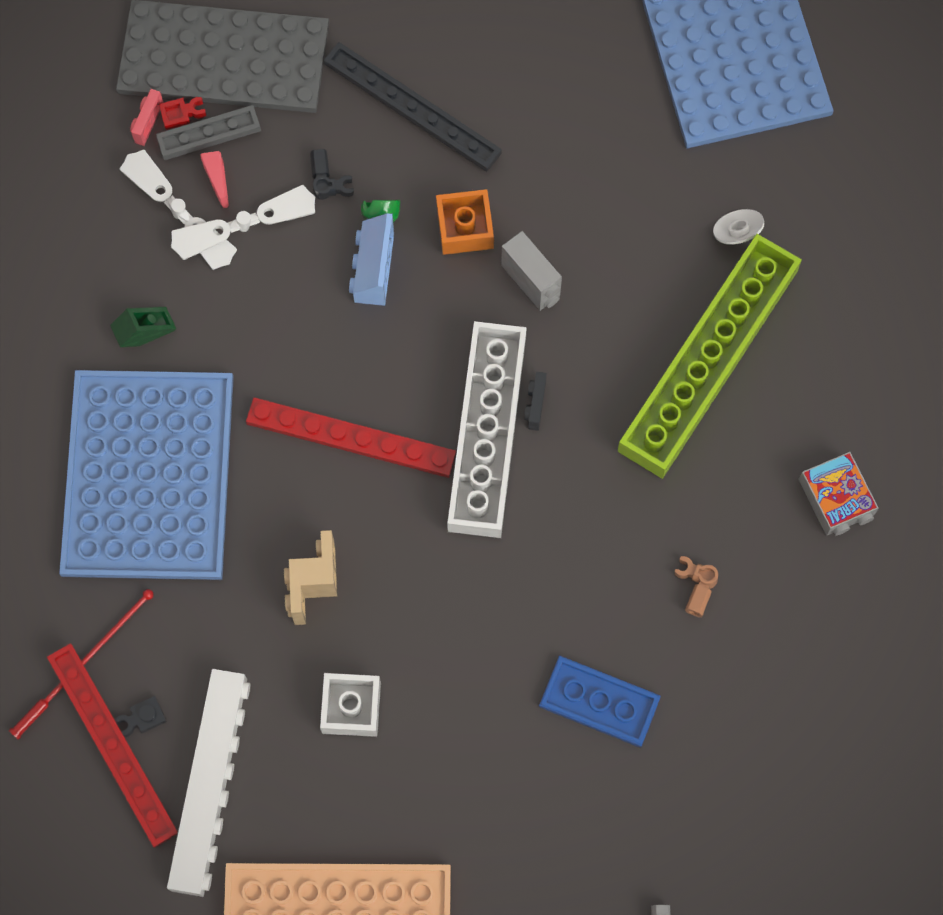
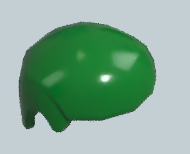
M400 199L373 200L372 203L363 201L361 205V214L365 220L388 213L392 214L394 223L400 213Z

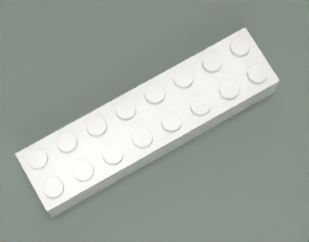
M474 321L447 523L448 532L501 538L526 342V327Z

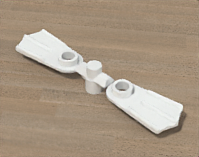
M145 150L127 155L120 167V171L153 200L158 202L165 201L164 203L171 210L174 218L180 219L185 224V227L206 222L199 217L193 218L185 209V202L182 199H175L173 197L171 184ZM163 188L165 193L159 195L156 193V190ZM214 230L215 235H221L216 230ZM225 240L200 252V254L212 270H215L219 267L230 265L237 249L229 241Z
M301 185L261 204L258 207L257 214L241 211L237 214L236 220L228 223L223 220H213L173 230L171 248L185 260L225 241L229 237L230 231L231 233L238 230L246 232L249 226L260 223V221L270 225L315 214V196L304 185ZM266 211H271L274 215L272 217H266L264 213ZM221 229L223 233L215 235L214 230Z

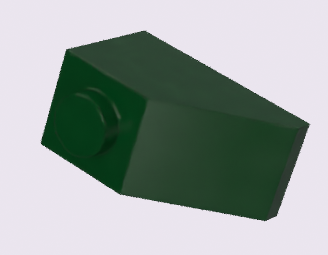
M167 307L127 308L110 325L120 347L142 346L176 330Z

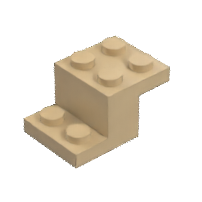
M332 530L321 531V540H316L318 558L289 559V568H284L285 584H287V591H290V594L285 595L286 611H288V617L293 618L295 625L306 624L305 598L337 596L335 542Z

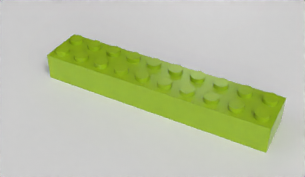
M756 234L620 440L618 446L619 453L658 477L664 478L798 272L802 259L761 235Z

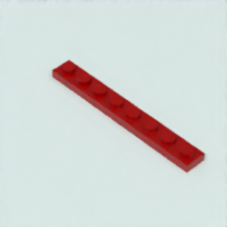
M255 397L246 419L247 425L447 478L450 477L456 456V450Z
M70 643L47 656L153 847L156 848L178 835L176 827L73 645Z

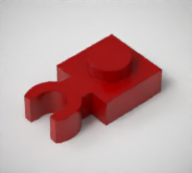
M195 97L187 104H185L183 98L159 104L165 129L170 130L190 124V117L197 119L206 117L205 109H195L197 106L203 105L202 97Z

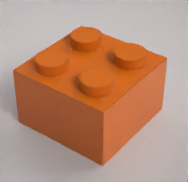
M487 189L436 195L443 255L494 249V234Z

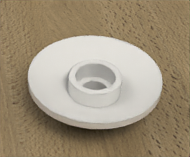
M742 209L724 215L716 222L713 233L715 238L721 243H743L753 239L756 234L762 231L764 219L755 210Z

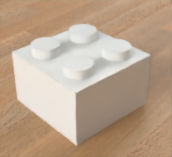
M324 673L320 724L322 734L377 737L380 677Z

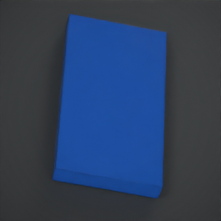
M559 656L539 707L641 748L661 696Z

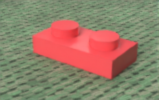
M150 90L148 96L142 99L140 105L141 112L138 118H134L132 121L130 132L136 144L145 146L160 113L159 104L164 102L159 91Z

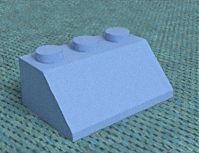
M387 213L362 222V229L356 232V245L359 246V252L353 255L352 269H356L355 278H350L349 293H353L354 303L383 306L386 304L394 241L392 214Z

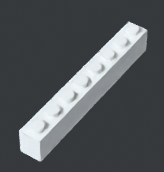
M212 669L167 889L172 892L204 897L205 890L209 891L212 881V874L208 873L210 862L215 863L218 846H214L215 837L221 834L223 827V818H220L221 808H226L229 791L225 790L227 780L232 779L234 764L231 763L232 753H237L240 737L236 736L237 728L243 725L245 710L241 709L243 699H248L250 692V683H247L245 674Z

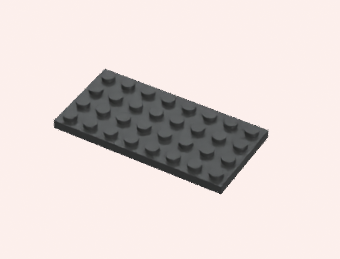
M131 0L116 88L117 93L147 97L150 90L153 89L159 91L162 98L166 99L183 98L184 100L191 101L195 97H202V101L207 103L238 106L253 105L259 108L317 113L329 18Z

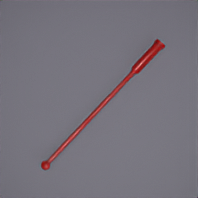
M146 589L143 592V597L81 660L83 665L95 655L146 600L153 598L152 590ZM60 682L45 699H40L8 731L19 740L28 727L48 708V703L63 688L62 683Z

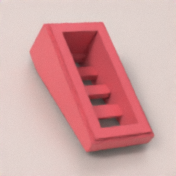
M221 152L202 153L200 156L203 167L220 205H222L223 209L228 208L229 201Z

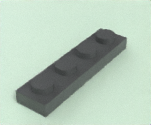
M251 105L156 134L163 158L168 160L260 132L261 127L254 106Z

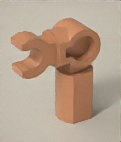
M681 556L680 563L685 564L688 568L685 571L675 569V576L681 579L690 577L692 581L699 583V585L694 586L685 611L696 617H702L712 593L710 588L715 587L718 582V571L712 565H701L699 563L695 565L688 557Z

